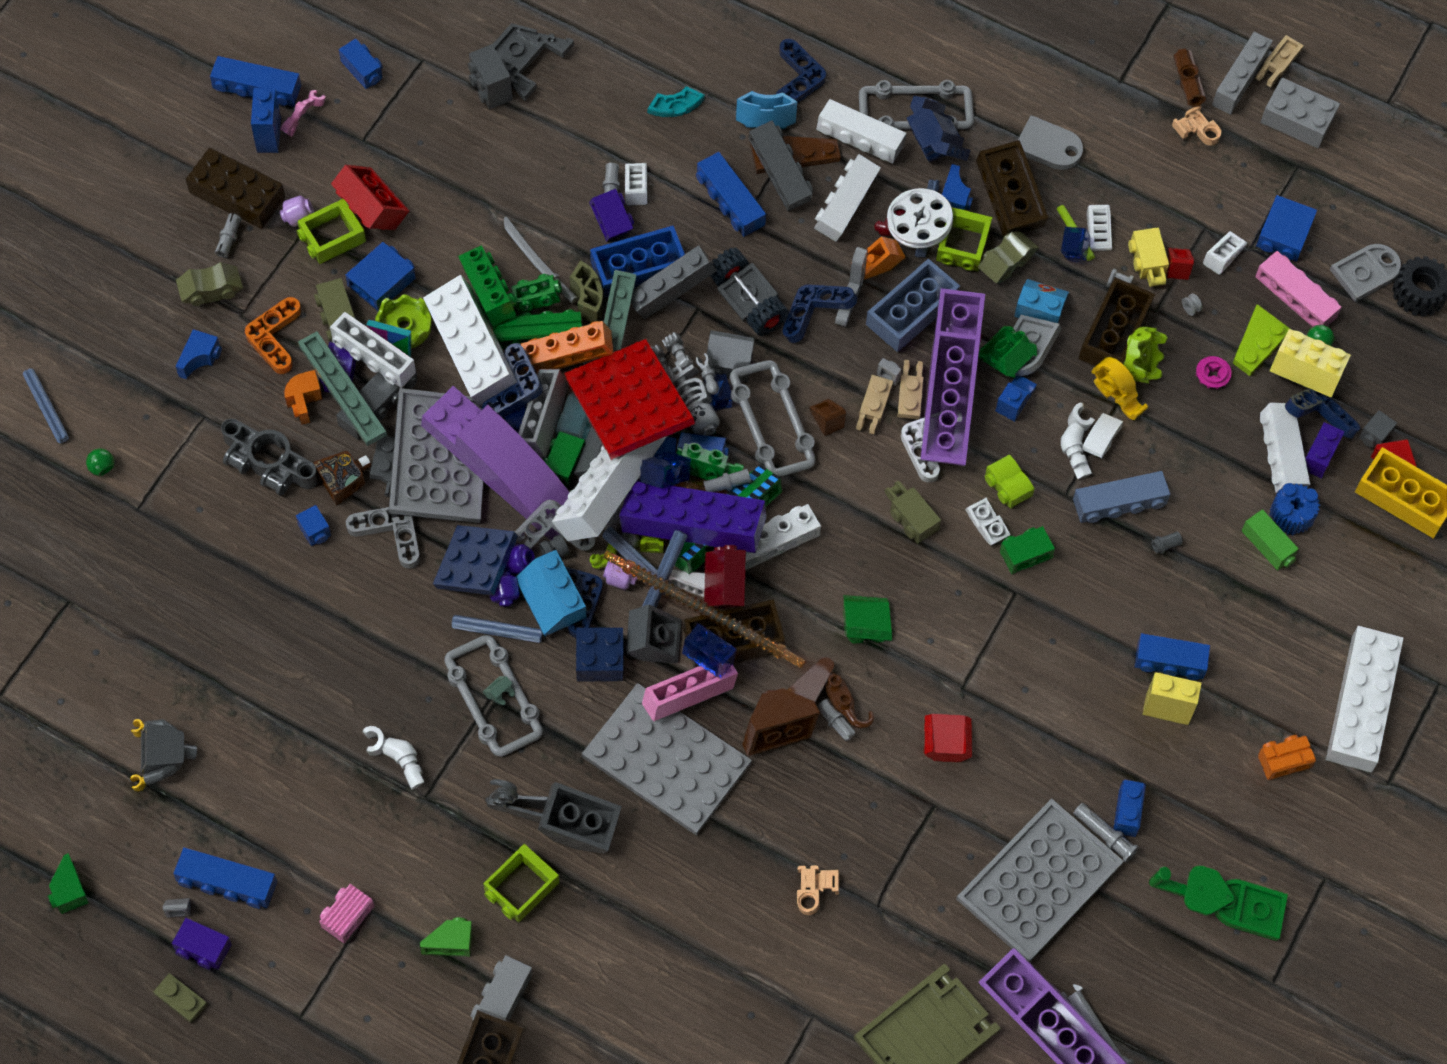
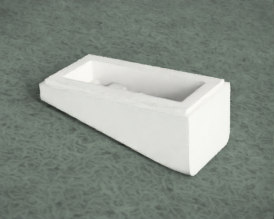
M647 163L625 164L626 205L647 204Z
M1089 205L1086 215L1090 249L1092 251L1112 250L1110 206ZM1094 231H1105V233H1094ZM1095 239H1106V241L1095 242Z
M1229 231L1207 252L1203 264L1217 274H1221L1246 247L1247 242Z
M672 570L669 581L675 587L704 597L705 573L692 572L689 575L685 571Z

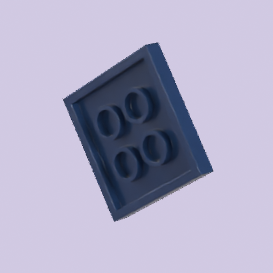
M457 525L433 585L437 589L494 595L518 535L515 531Z

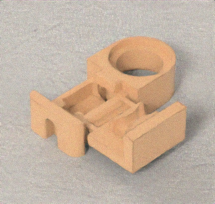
M1202 106L1186 111L1185 117L1180 120H1173L1172 126L1182 139H1185L1190 132H1193L1206 145L1212 146L1219 142L1221 129L1214 120L1208 122L1200 112ZM1212 131L1216 134V137L1209 138L1205 133Z
M816 865L810 866L809 869L806 866H799L797 868L798 873H801V890H797L798 908L804 915H813L820 907V892L830 889L836 895L839 894V871H819V867ZM807 897L815 900V905L810 909L802 906V901Z

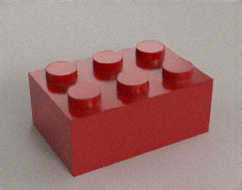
M345 164L331 183L336 189V194L349 204V209L362 219V224L369 229L396 230L409 213L408 208L371 167Z

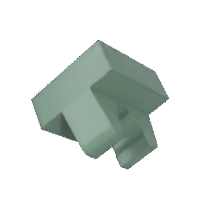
M499 676L483 691L488 699L493 700L499 705L505 704V701L502 699L503 692H506L509 697L515 695L511 686L512 682L507 676Z

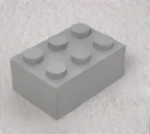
M1281 78L1264 110L1260 123L1319 148L1336 116L1340 103Z

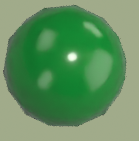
M1322 324L1315 325L1307 333V336L1310 338L1321 340L1329 346L1333 345L1334 334L1328 326Z
M103 448L94 449L86 458V467L95 476H103L115 466L113 454Z

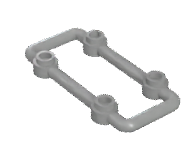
M881 80L876 86H864L859 91V112L867 116V94H875L879 99H888L892 94H939L943 99H950L954 94H964L966 121H957L952 116V122L956 130L969 129L974 124L971 89L967 86H955L951 80H944L939 86H892L889 81ZM882 116L878 120L899 130H911L908 121H894L890 116Z
M771 360L732 370L730 373V381L733 386L731 398L735 403H739L758 448L755 452L757 461L764 464L766 469L778 477L813 467L816 461L812 450L815 441L812 435L805 433L788 391L790 386L789 377L781 373L778 365ZM770 369L773 376L771 388L774 392L780 393L798 437L795 441V447L799 452L805 454L807 460L775 468L772 461L775 451L772 446L765 444L748 401L750 389L746 385L741 384L740 376Z
M484 635L449 651L445 655L444 661L449 670L447 675L449 683L454 687H458L479 727L478 737L480 742L488 745L494 755L502 757L540 739L543 729L539 722L538 708L533 704H529L507 663L509 659L507 650L499 647L496 640L490 635ZM485 644L488 645L491 651L490 662L492 665L500 667L503 675L507 676L512 682L511 686L515 697L522 708L520 712L521 720L525 724L531 725L534 731L503 747H499L496 741V728L491 724H487L465 683L467 679L465 670L460 666H456L454 659Z

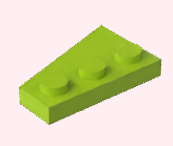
M1257 304L1233 364L1251 376L1283 342L1290 328Z

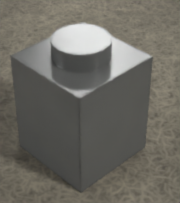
M1379 410L1363 428L1359 439L1366 446L1375 449L1377 444H1382L1389 438L1397 422Z

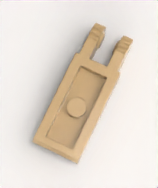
M1285 35L1265 60L1255 79L1261 81L1269 70L1273 75L1268 79L1267 86L1271 88L1303 50L1304 45Z
M904 360L903 375H901L897 417L919 420L923 387V362L918 361L916 365L917 375L909 376L910 363L909 360Z
M875 375L871 376L859 412L856 430L861 431L865 418L873 420L869 433L875 434L893 385L892 380Z

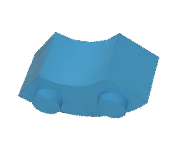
M751 91L737 99L736 120L748 128H757L772 120L775 126L778 125L781 129L796 123L797 101L783 92L776 95H763Z

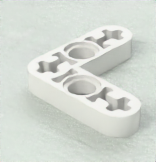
M956 410L955 414L958 415L957 422H961L962 414ZM942 411L939 412V413L930 415V417H935V418H937V419L939 420V418H938L937 416H940V414L942 413ZM924 417L904 425L901 432V440L921 480L930 483L937 480L940 467L938 463L920 460L921 457L914 454L916 449L922 448ZM908 431H911V433H915L914 440L916 443L913 444L912 436L907 435ZM925 462H927L929 470H933V475H930L929 472L925 473Z

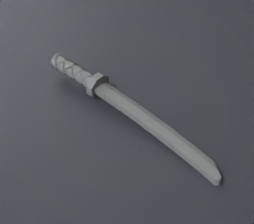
M504 217L505 230L541 274L553 275L556 280L559 279L560 281V276L557 273H553L519 234L508 217ZM560 281L562 286L561 294L574 304L578 297Z

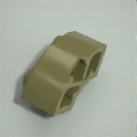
M1021 231L1010 232L1003 238L999 246L983 254L981 257L982 262L978 268L996 284L1003 282L1012 276V272L1017 266L1022 268L1039 247Z
M580 261L570 276V290L579 298L578 312L581 311V318L591 323L595 321L600 322L603 313V289L595 271L589 265Z
M219 262L206 269H189L176 280L181 301L193 306H200L203 303L222 299H231L237 292L243 289L237 266Z

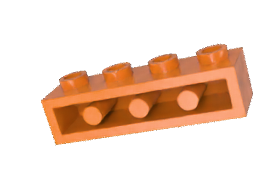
M595 321L590 323V325L573 327L568 331L552 333L543 338H534L528 342L521 343L537 375L539 369H560L613 353L612 333L603 321ZM523 367L528 372L529 367Z

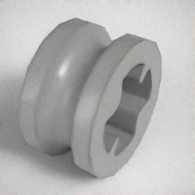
M1193 293L1188 298L1182 299L1184 310L1191 316L1203 308L1200 299Z

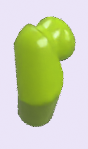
M608 544L605 554H593L589 561L595 569L604 568L609 560H613L616 557L618 551Z

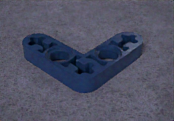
M783 40L780 43L779 54L799 76L779 89L776 94L783 92L799 103L823 86L826 81V71L795 40ZM799 60H806L808 65L799 66L797 62ZM801 84L806 89L804 91H797L795 86Z
M804 285L800 287L783 327L784 336L790 343L799 342L806 333L815 308L850 309L857 303L855 292L850 287ZM826 294H832L829 299L822 300ZM805 310L803 316L796 317V314L799 311Z
M518 343L509 345L505 350V358L517 383L486 400L481 408L483 410L487 405L491 408L494 407L495 412L502 418L536 399L543 392V385L527 352ZM516 352L520 358L519 361L514 358V353ZM523 367H529L526 374L519 375V371ZM528 381L533 383L534 389L530 390ZM517 394V399L514 402H507L511 395Z
M1310 388L1291 396L1285 404L1287 412L1297 418L1317 410L1330 424L1344 431L1343 435L1347 438H1353L1360 430V425L1331 397Z
M566 567L569 575L577 579L574 585L583 602H589L592 605V608L586 611L587 618L582 620V627L590 628L602 594V580L594 574ZM592 583H596V587H594L593 590H592V593H591V594H592V597H591V596L588 595V593H589V586H588V585H591ZM579 621L568 626L569 633L574 638H576L575 626L578 625Z

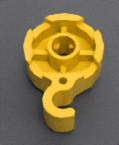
M1106 357L1093 368L1091 373L1096 376L1094 383L1099 391L1106 398L1109 396L1115 398V403L1121 406L1123 413L1129 419L1135 420L1148 409L1147 404L1141 405L1137 401L1138 393L1136 392L1134 378L1129 370L1117 359Z

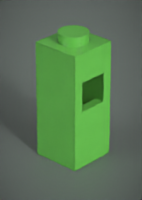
M1263 509L1245 521L1242 532L1277 571L1283 566L1287 568L1295 562L1298 547Z

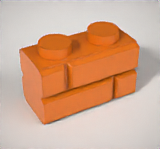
M1292 735L1284 740L1285 742L1276 744V741H1271L1262 746L1263 748H1261L1258 758L1268 780L1313 767L1316 758L1310 748L1307 736L1298 738V735Z

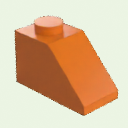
M881 236L867 248L868 255L864 280L890 271L905 258L897 240Z

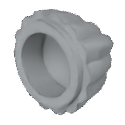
M625 532L620 534L635 549L639 546L640 540L637 534Z

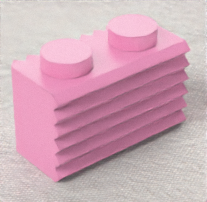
M349 884L346 889L344 887L341 888L335 896L336 902L331 908L327 906L320 915L321 927L344 944L374 908L373 900L352 884Z

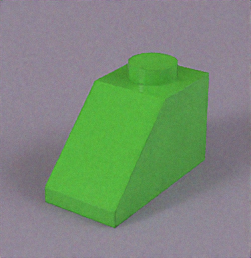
M461 917L446 920L420 942L421 954L470 957L472 941L471 921Z

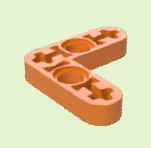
M293 297L283 299L245 327L247 341L278 374L288 373L292 369V360L288 352L272 335L300 316V302ZM288 306H290V307H292V308L294 307L295 310H293V311H292L291 309H288V310H287V307H288ZM270 317L279 318V322L274 325L268 324L267 320ZM252 331L259 332V335L256 336L255 334H252L251 332H252ZM266 344H273L275 346L271 352L263 351V347ZM278 355L279 359H280L282 362H286V365H284V366H283L282 364H279V365H278V360H277L276 356Z

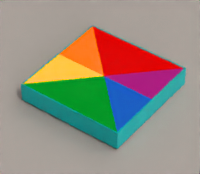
M368 320L367 328L411 357L410 330Z

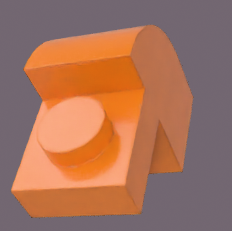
M315 370L294 376L285 387L284 395L287 408L292 407L294 417L300 418L301 425L310 423L306 403L322 400Z

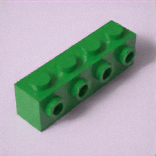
M481 245L459 255L458 258L491 325H497L516 316L513 308L516 306V302L511 293L506 294L509 289L504 279L499 280L502 275L497 265L492 266L495 264V261L490 251L486 253Z

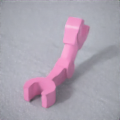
M310 91L308 99L302 102L299 101L296 104L293 114L282 124L280 130L292 137L302 114L312 105L317 107L323 106L326 96L316 97L317 91Z

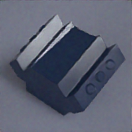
M913 96L910 107L914 114L907 117V121L928 162L930 163L945 156L967 161L971 150L962 147L964 138L960 137L952 122L953 117L944 114L946 105L926 97Z

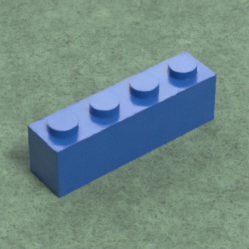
M217 56L210 75L213 89L220 92L235 93L243 97H253V88H275L278 104L294 106L301 88L299 73Z
M720 152L697 163V180L700 184L706 186L711 199L718 202L723 215H727L730 218L735 231H739L745 237L765 226L766 213Z
M184 847L173 873L176 881L182 887H197L209 895L221 894L224 895L225 899L237 902V900L245 901L247 905L253 908H260V906L268 908L277 884L274 873Z

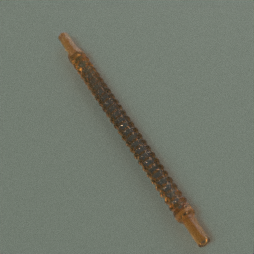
M608 550L605 552L603 558L622 568V572L627 575L632 574L633 578L637 576L638 581L643 580L644 584L649 583V587L654 586L655 590L660 589V593L665 592L666 596L671 595V599L676 598L678 603L682 601L683 606L687 604L689 609L694 608V612L699 611L700 615L705 614V618L710 617L712 622L716 620L717 625L721 623L723 628L728 627V631L733 630L734 634L739 633V637L745 636L746 641L750 639L751 644L755 642L757 647L761 645L762 650L768 649V653L773 652V656L778 659L782 657L800 668L804 666L806 660L788 651L785 645L781 643L776 644V640L770 641V637L765 638V634L759 635V631L754 632L752 627L748 629L747 624L743 626L741 621L736 622V618L731 619L730 615L725 616V612L720 613L718 608L714 610L713 605L709 607L707 602L702 603V599L697 600L696 596L691 597V593L685 594V590L680 591V587L675 588L673 583L669 585L668 580L663 581L662 577L657 578V574L652 575L651 571L646 572V568L641 569L640 565L635 566L634 561L630 559L626 561Z

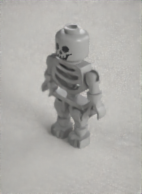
M673 332L672 335L666 336L662 342L666 349L676 357V367L667 366L666 355L661 346L656 344L655 347L651 348L693 416L695 422L694 425H691L693 432L697 435L710 436L715 433L720 422L712 405L709 404L712 402L711 394L715 395L719 391L718 383L714 379L715 372L711 369L712 359L704 353L706 356L704 365L702 360L696 357V363L703 371L701 373L702 378L706 380L707 384L699 378L690 379L699 371L693 365L692 359L685 354L684 342L680 335Z

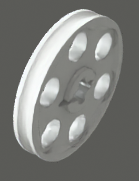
M924 188L908 190L897 196L889 206L887 213L888 228L892 236L905 246L912 248L934 246L944 240L952 228L953 213L951 205L943 195L936 191ZM920 197L922 202L914 204L911 202V199ZM940 203L943 207L939 210H934L931 208V205ZM897 209H903L906 211L905 214L901 216H897L894 214V211ZM923 214L924 218H921L920 221H918L917 223L916 218H919ZM937 221H944L946 226L938 228L934 224ZM904 226L907 227L909 231L905 234H901L897 231V229ZM920 233L929 234V238L921 240L917 236Z

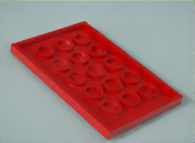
M646 339L564 373L570 388L611 460L695 424L693 416Z

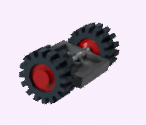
M736 247L734 249L729 248L728 251L726 249L722 255L721 253L717 255L718 258L712 260L717 271L710 275V277L718 286V292L743 323L747 321L758 336L768 335L770 331H775L776 327L779 328L781 326L780 323H784L785 318L788 317L789 311L780 301L778 293L753 263L748 265V260Z

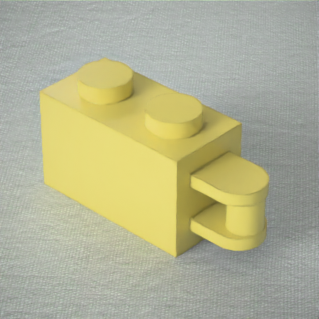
M1159 228L1133 231L1128 246L1130 253L1134 254L1135 271L1139 272L1140 279L1147 278L1150 287L1166 285V273L1169 262Z

